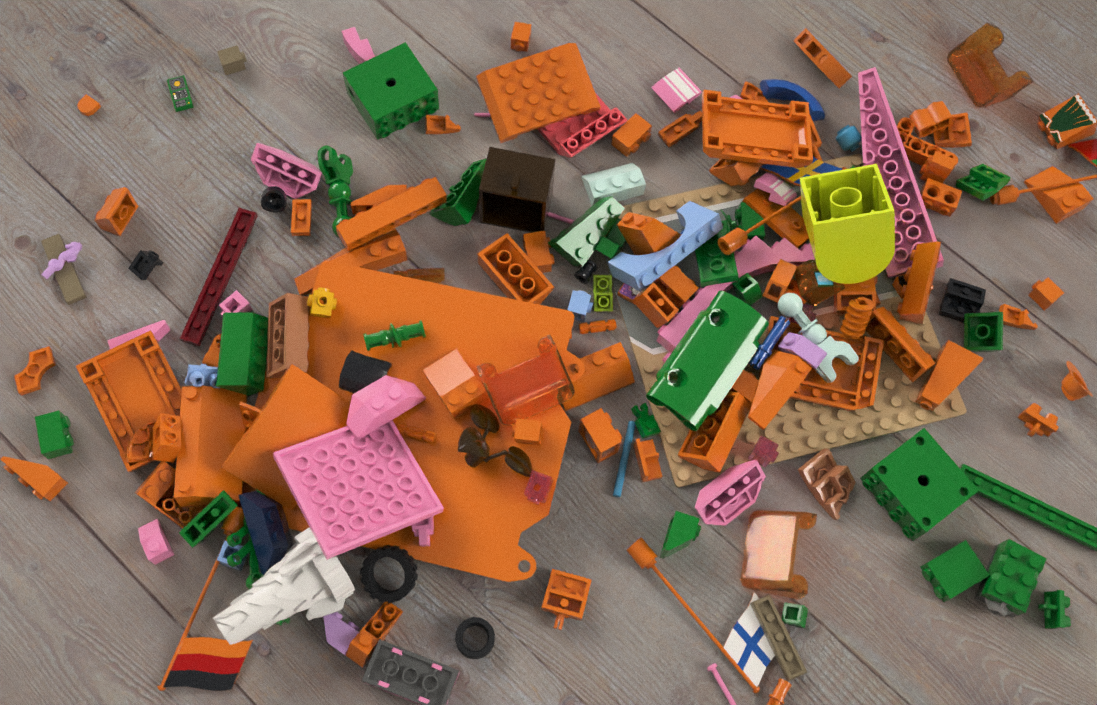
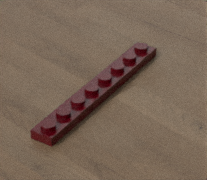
M242 208L238 209L181 334L180 340L182 342L200 347L258 217L256 212Z

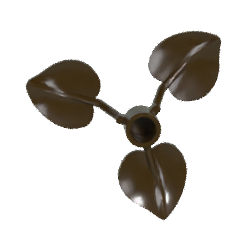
M478 404L473 406L470 411L471 419L476 426L484 429V434L481 435L478 430L471 427L466 428L459 438L458 452L467 453L465 455L466 463L476 468L483 461L487 463L493 458L505 455V462L510 468L531 478L533 476L531 461L528 455L520 448L511 446L508 451L504 450L489 456L490 448L485 438L489 431L496 433L499 430V421L495 414L487 407Z

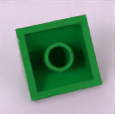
M1003 312L965 314L964 348L972 352H996L1003 350Z

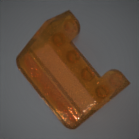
M988 22L952 49L947 56L950 67L971 101L980 108L1008 100L1033 82L1030 75L1025 71H1018L1011 77H1008L993 53L1003 43L1004 35L999 27Z

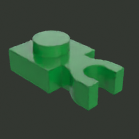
M643 403L640 406L641 411L637 405L633 406L631 411L637 417V420L634 422L641 438L644 439L658 435L661 430L654 415L648 414L647 404Z

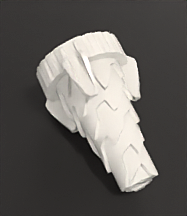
M310 527L294 537L296 543L287 551L282 560L272 566L263 577L253 583L251 589L234 599L230 603V607L213 617L219 630L230 645L244 640L261 628L266 630L276 622L287 619L295 613L308 609L306 613L308 621L343 609L345 599L355 591L354 586L336 556L328 560L325 558Z

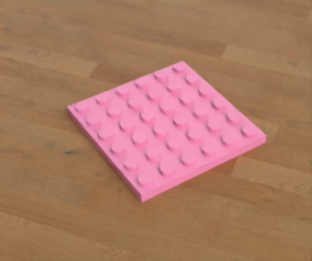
M392 420L359 440L346 426L273 453V457L327 560L443 512L444 507Z

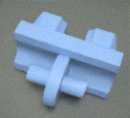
M188 364V372L184 383L195 387L204 385L220 388L216 387L218 367L207 366L206 364Z

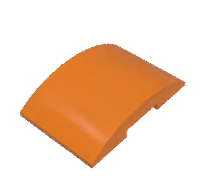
M293 364L289 366L252 425L243 434L221 467L291 511L297 505V502L273 457V453L346 427L351 402Z

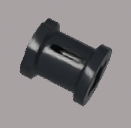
M588 259L584 266L575 272L574 276L580 282L587 284L590 281V276L593 272H596L598 266Z

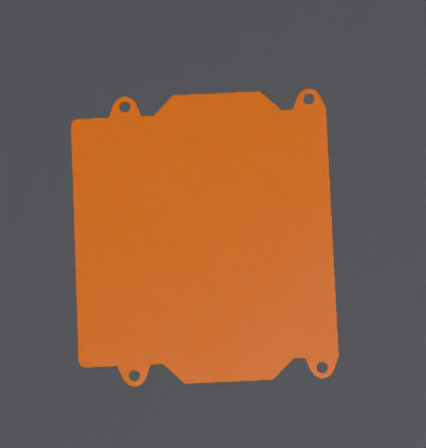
M331 261L323 262L320 265L312 292L318 290V288L330 289L329 292L334 293V298H337V302L330 318L309 315L310 311L308 313L309 349L307 351V360L309 366L306 373L351 402L354 393L339 388L340 374L346 357L351 350L387 361L392 364L388 370V376L414 383L426 397V400L392 419L395 426L397 427L399 423H402L408 427L413 426L425 429L426 432L427 430L432 431L436 434L433 443L409 438L406 435L402 436L444 507L442 513L433 516L434 534L430 535V546H420L419 536L415 537L412 525L361 546L376 550L385 545L392 547L395 545L399 546V549L407 550V554L409 556L412 555L416 560L506 582L530 578L536 571V561L531 554L518 546L520 534L549 515L571 426L570 419L555 397L558 384L574 382L580 379L585 372L584 363L567 351L574 323V314L571 311ZM419 320H422L425 338L420 336L408 341H401L402 347H399L395 342L394 348H392L390 343L386 346L370 348L367 351L363 333L368 335L381 330H389L390 323L395 328H398L402 325L419 323ZM457 349L487 393L488 398L478 405L490 409L499 421V430L496 433L489 431L485 438L490 448L489 456L504 450L508 451L511 446L520 448L528 455L533 470L531 478L510 468L505 462V455L493 458L487 463L483 461L476 468L466 463L465 455L467 453L458 452V443L462 432L466 428L471 427L483 435L484 429L479 428L472 421L470 416L471 409L456 419L452 417L423 372L425 368ZM570 364H576L579 367L577 374L571 375L568 373L567 368ZM267 368L264 390L259 392L254 406L261 410L281 378H266ZM517 419L542 422L541 445L516 443L514 437H512L513 424L516 425ZM243 485L244 493L256 491L252 486ZM237 503V507L242 508L241 503ZM298 504L292 511L283 506L289 529L303 532L309 528ZM527 560L530 563L529 571L521 572L518 568L519 562Z

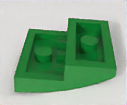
M980 164L970 168L969 175L956 180L955 186L981 200H985L1001 190L1010 181L1011 177L985 164Z

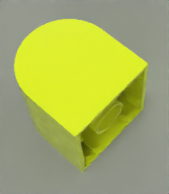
M872 164L800 178L802 215L819 272L825 278L841 284L860 283L880 274L890 264L895 252V211L878 165Z

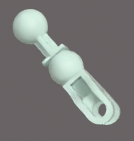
M786 293L782 295L778 301L780 313L786 317H793L802 328L798 334L802 333L805 338L827 353L826 357L815 369L825 382L832 383L836 379V373L832 367L834 357L840 358L847 365H855L858 362V355L848 343L835 341L831 336L827 337L825 328L815 323L818 321L817 319L812 322L802 311L803 302L797 294Z

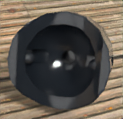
M276 186L266 188L261 195L262 208L275 213L285 210L287 198L284 190Z

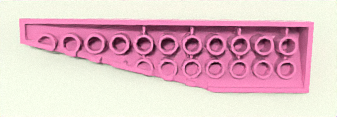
M876 67L858 73L863 166L878 165L895 211V252L890 264L885 268L888 278L906 274L907 268L912 267L913 261L910 260L912 249L916 250L917 244L936 242L937 239ZM941 251L936 268L943 267L944 259Z

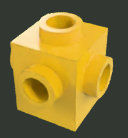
M318 288V290L312 292V295L309 294L307 306H311L309 315L324 318L331 317L332 310L336 308L337 298H334V293L329 292L330 289Z

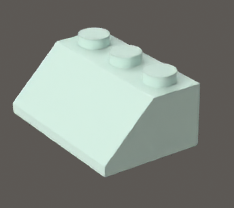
M633 163L581 177L592 206L603 197L612 196L617 201H622L644 195L646 187L640 168Z

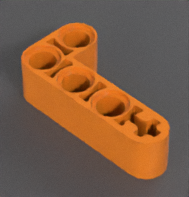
M907 117L900 119L897 129L909 161L922 166L923 163L925 164L929 154L933 155L937 151L955 159L954 167L957 165L958 157L955 154L911 135L914 129L912 119Z

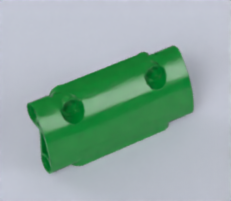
M718 291L709 306L699 313L658 371L657 381H655L646 394V398L657 406H665L687 428L697 431L706 417L717 410L758 349V340L768 327V321L744 301L725 291Z

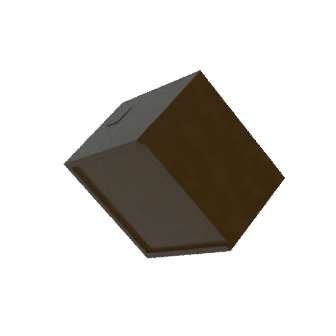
M489 147L479 188L480 223L529 233L545 231L553 195L556 159Z

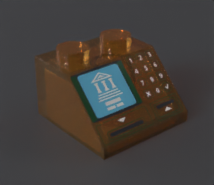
M807 260L802 263L794 273L801 297L812 307L845 289L844 284L825 278L819 272L815 260Z

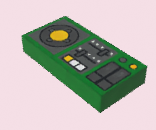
M185 76L168 79L167 83L176 112L194 108Z

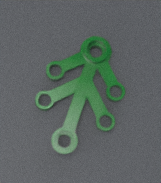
M245 517L243 520L244 526L236 533H232L227 537L229 546L235 547L239 545L242 538L249 533ZM249 533V541L237 552L229 555L227 563L231 567H236L241 564L242 559L249 553L250 575L246 579V586L248 589H251L252 584L264 575L259 572V563Z

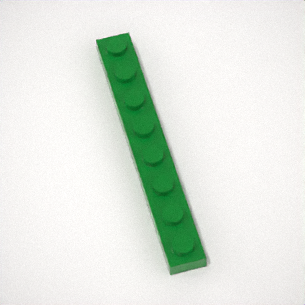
M965 464L960 465L963 473L979 490L977 494L1097 551L1096 527Z

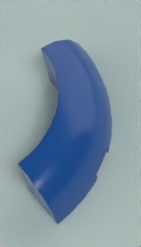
M766 79L760 82L761 91L766 99L808 102L809 114L812 120H824L825 113L820 103L803 87L779 79Z

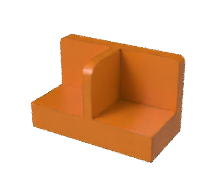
M640 438L635 439L633 447L642 482L661 479L663 476L658 461L660 455L658 452L656 453L653 439L641 442Z

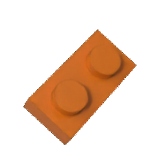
M293 199L292 236H311L312 201L311 199Z

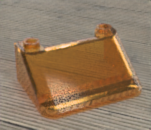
M547 335L539 340L537 348L540 356L501 373H498L495 366L491 363H483L476 366L496 414L503 425L510 426L516 424L517 419L532 417L566 402L574 396L573 384L551 335Z
M754 511L750 515L741 571L742 585L750 590L797 600L806 596L808 592L807 580L801 575L793 574L799 529L809 530L814 527L817 514L795 511Z

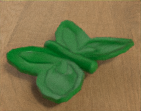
M721 209L728 222L729 233L737 228L738 225L736 220L732 221L730 215H726Z

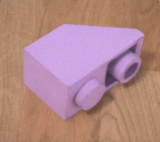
M338 612L323 616L327 643L346 656L349 644L359 633L358 630L360 628L351 621L346 624L341 620L343 616Z

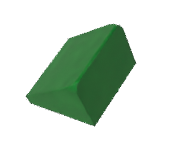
M784 602L781 619L784 624L805 628L808 608L805 605Z

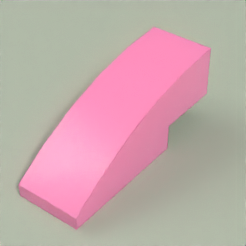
M355 27L342 31L343 41L348 51L359 64L375 57L368 39L360 40Z

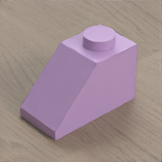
M788 332L778 346L782 352L798 355L815 369L827 355L826 351L803 335Z

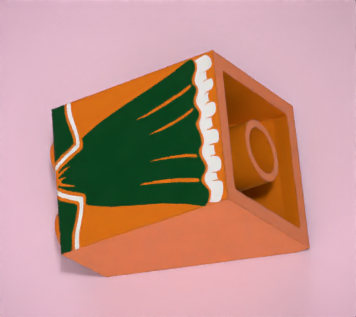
M1078 93L1039 115L1037 125L1041 132L1045 131L1047 134L1046 138L1049 144L1059 149L1094 135L1097 128V119Z

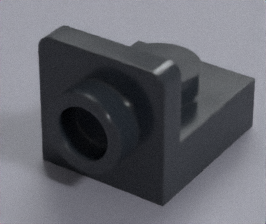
M140 250L128 269L141 280H146L156 265L162 266L164 262L159 259L160 256L154 251Z

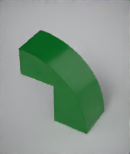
M619 218L614 223L607 237L603 236L596 250L611 259L627 243L617 226L621 221Z

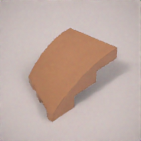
M824 448L801 466L798 471L818 503L834 520H838L840 517L838 513L842 505L846 504L849 493L853 490L856 482L848 466L837 465L830 450Z

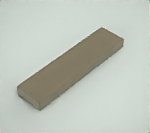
M60 234L41 241L49 261L51 259L58 260L59 255L67 250ZM66 261L63 268L55 271L54 274L66 303L70 305L87 298L73 263Z
M770 594L751 602L750 605L786 680L790 681L807 673Z

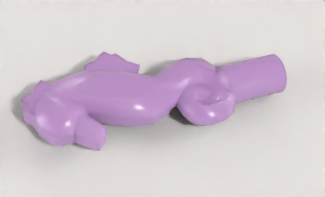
M71 242L65 245V248L68 250L62 252L58 260L51 259L48 262L47 269L41 275L48 279L55 271L61 270L66 261L68 263L76 262L77 255L82 250V244Z

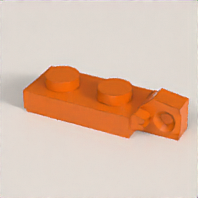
M698 111L692 116L684 114L658 132V136L668 147L672 146L699 127V123L702 122V112Z

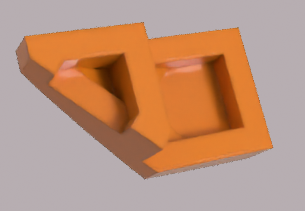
M447 114L445 117L426 115L425 117L426 134H449L460 132L461 126L454 124Z
M1007 304L1000 306L999 312H1003L1004 325L1029 330L1037 329V324L1032 323L1028 317L1029 312L1027 309L1021 311Z

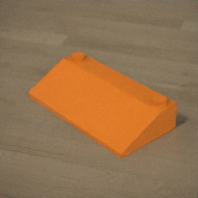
M204 385L201 387H182L180 408L181 449L177 455L174 499L180 507L208 505L222 491H225L236 503L240 502L238 495L243 494V481L221 467L243 434L246 433L239 404L240 402L247 404V395Z

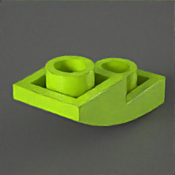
M593 275L594 312H613L612 275Z

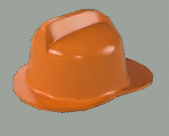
M1066 361L1069 373L1061 382V389L1069 401L1078 400L1087 395L1093 397L1078 369L1070 361Z

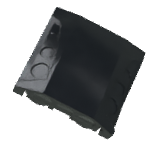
M351 350L346 357L340 374L339 388L356 393L387 375L392 364Z

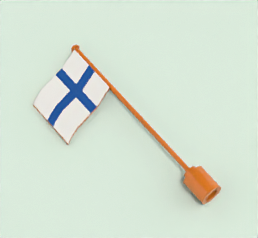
M641 537L633 543L626 551L641 569L646 567L647 569L652 568L752 687V692L758 693L760 691L758 685L764 671L775 656L750 605L751 602L758 600L759 597L753 592L748 607L735 623L724 646H722L654 565L657 563L655 560L657 555Z

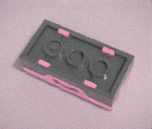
M379 639L362 681L419 705H447L452 688L455 686L459 670Z

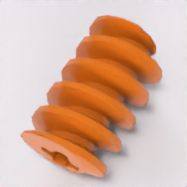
M865 297L850 300L840 331L852 339H863L874 303Z

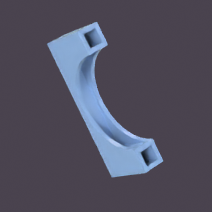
M687 202L676 211L681 226L685 227L683 234L677 241L665 249L651 254L630 255L620 252L607 262L612 276L632 288L642 291L723 229L719 213L694 202Z

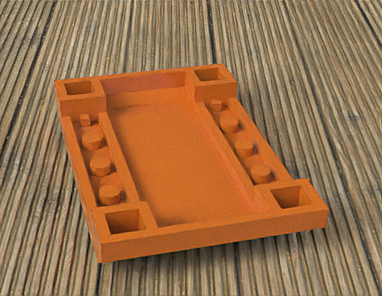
M567 43L485 70L476 76L500 143L515 139L518 135L601 109L576 43Z
M703 89L702 130L703 152L711 158L795 168L811 165L813 153L808 102L791 100L789 105L721 97L720 91Z
M150 330L76 365L129 473L155 461L153 460L152 445L148 461L127 463V448L134 434L146 423L156 420L160 413L180 416L182 388L157 339Z

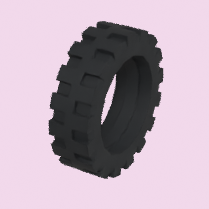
M385 545L377 548L364 559L363 567L360 569V574H362L360 580L361 584L365 586L364 590L366 593L369 592L371 594V598L379 599L378 601L382 603L385 601L393 603L403 599L414 588L415 581L418 578V574H416L418 569L417 565H414V558L412 555L409 556L407 554V550L399 549V546L395 545L393 547ZM390 557L402 565L405 580L400 588L387 590L376 582L374 566L379 559Z

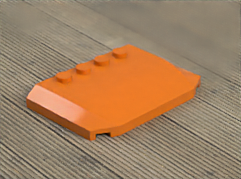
M770 316L766 337L779 317ZM790 322L771 351L782 352L778 346L788 332L798 334L802 328L798 324ZM826 330L827 337L831 336L835 341L848 343L858 355V362L855 365H847L840 358L834 357L832 367L836 373V379L832 383L825 382L815 369L812 368L790 398L847 411L873 406L884 340L867 336L861 340H855L843 333ZM761 365V368H760L758 380L760 379V376H761V373H762V371H761L762 365Z

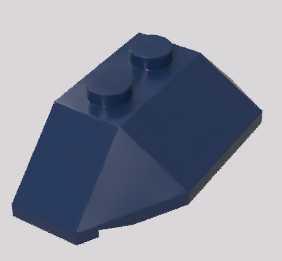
M253 491L238 496L261 573L265 575L272 566L282 560L294 542L283 506L258 491Z

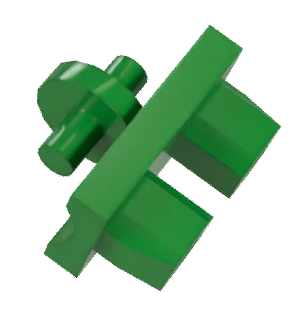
M1063 590L1044 592V604H1039L1038 610L1044 611L1045 629H1059L1071 626V618L1065 615V608L1070 606V598L1064 595Z

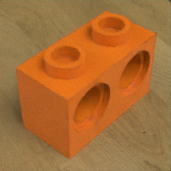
M928 178L923 184L920 194L926 209H931L939 212L941 215L950 217L957 209L962 191Z

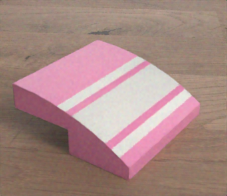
M680 68L675 69L651 87L674 114L686 103L690 104L702 93Z
M766 172L755 181L754 187L771 193L769 200L777 204L786 206L797 197V193L790 185L769 172Z

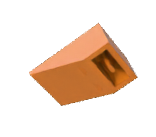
M874 277L854 284L834 282V314L847 313L849 301L856 300L858 297L870 299L874 303V308L872 309L874 311L876 309Z
M161 461L135 491V494L183 529L207 505L180 507L174 499L176 470L165 461Z

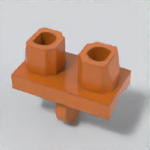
M1032 403L1022 411L1018 418L1025 422L1024 426L1029 429L1027 435L1030 437L1035 433L1041 437L1043 434L1049 437L1059 428L1056 425L1058 417L1052 413H1048L1045 417L1039 415L1042 408L1036 403Z

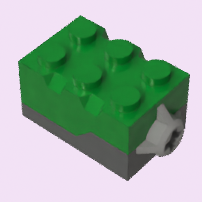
M1010 539L995 546L986 568L990 576L981 581L975 598L987 604L988 610L997 616L1008 615L1013 618L1026 613L1031 601L1029 598L1036 588L1038 575L1042 572L1047 558Z

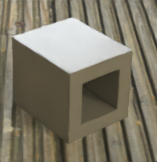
M238 45L217 51L225 75L246 70L244 62H247L244 51H239Z

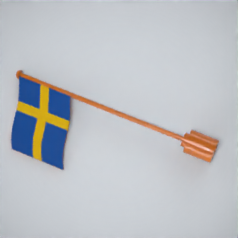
M813 157L811 165L801 168L770 164L760 167V170L773 173L797 186H800L801 177L847 169L846 167L839 168L827 164ZM801 196L748 230L744 231L743 229L735 228L718 239L720 250L724 254L730 255L747 244L748 233L799 202Z

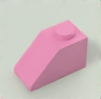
M158 519L138 528L141 545L150 562L156 565L174 555Z

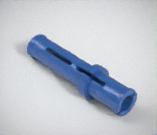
M779 317L764 342L759 345L757 352L749 361L750 366L754 364L753 368L757 370L761 368V365L772 354L771 350L790 324L789 320L784 322L786 318Z

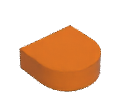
M86 94L79 100L77 107L81 114L90 116L97 112L101 105Z

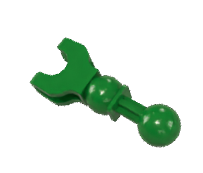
M325 145L318 150V165L325 177L326 184L329 185V204L336 207L337 218L333 221L332 230L339 238L336 226L342 220L351 219L348 216L347 205L352 202L349 199L351 197V189L348 185L353 174V166L349 156L345 154L337 156L334 148ZM329 151V160H326L325 154Z

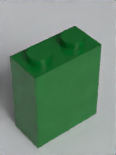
M966 540L920 566L923 577L931 583L935 595L943 602L950 600L990 576Z

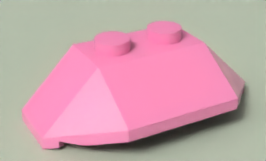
M261 143L256 144L251 158L264 185L279 187L284 190L286 195L294 199L315 191L322 172L314 165L283 150Z
M385 375L352 395L347 426L359 440L426 400V397L414 383Z
M752 460L729 467L700 490L694 508L704 524L726 526L756 502L762 481L766 477L758 461Z

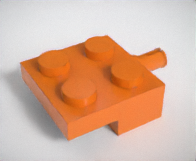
M552 569L541 610L551 612L556 616L554 629H557L558 622L560 621L558 630H562L565 618L582 620L592 579Z

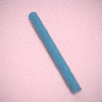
M634 421L628 422L613 496L618 498L621 497L636 426Z

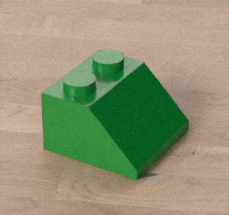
M675 511L668 526L660 558L664 559L689 546L691 541L695 542L701 530V525H698L700 518Z

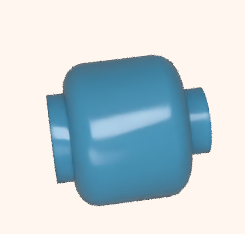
M847 125L837 132L836 141L843 151L850 149L853 152L860 147L859 143L862 141V136L855 126L850 127Z

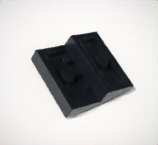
M950 278L943 296L939 315L964 323L965 314L980 313V308L984 304L986 289Z

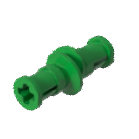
M419 320V323L402 325L398 328H395L390 323L389 330H381L368 335L363 333L367 351L370 348L386 346L390 343L392 348H394L395 342L399 347H402L401 341H408L420 336L426 337L422 320Z

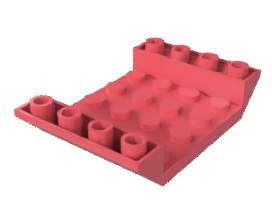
M596 94L601 106L600 110L586 115L580 114L538 128L537 130L559 155L571 158L627 122L626 117L617 107L610 110Z

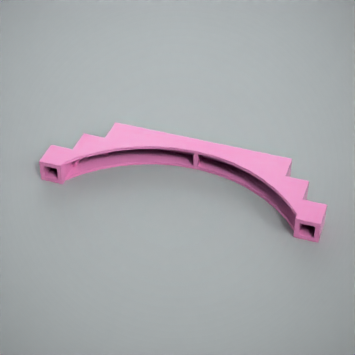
M755 235L752 240L747 239V244L742 246L743 249L740 252H734L739 278L746 273L754 277L767 272H773L780 259L798 266L797 270H810L813 273L818 270V268H815L817 265L814 262L815 258L810 243H805L799 250L786 238H783L780 242L776 241L772 247H769ZM733 282L709 285L704 288L700 287L694 294L695 298L692 301L690 299L687 300L682 306L683 310L680 313L677 312L670 319L671 322L667 326L664 324L658 330L657 342L669 351L662 359L664 363L699 313L709 306L718 291L727 292L733 288Z

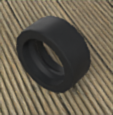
M478 617L464 620L456 630L455 641L457 648L462 655L469 659L485 657L494 646L495 633L493 627L488 621ZM471 626H480L487 633V643L481 650L472 651L463 643V634Z

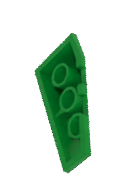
M486 158L475 161L460 176L461 181L448 189L450 193L447 195L446 203L431 210L429 214L432 217L453 226L466 225L471 221L479 199V188Z

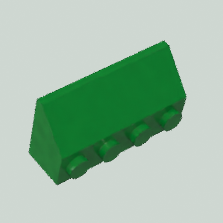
M256 313L223 314L216 387L248 396L264 390L268 317Z

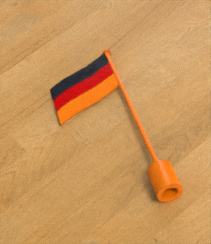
M236 507L224 520L221 529L225 530L223 534L227 535L225 541H227L229 535L236 533L244 526L243 520L245 516L242 508ZM217 559L160 686H157L159 691H164L165 687H192L211 691L233 689L253 640L240 641L230 645L227 640L211 637L186 638L219 565Z

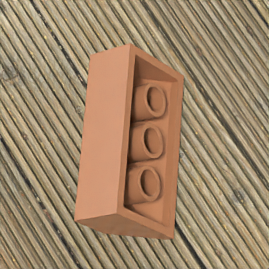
M286 293L269 303L266 378H282L291 364L305 373L307 372L309 366L307 360V351L309 349L308 313L310 311V306H307L308 297Z

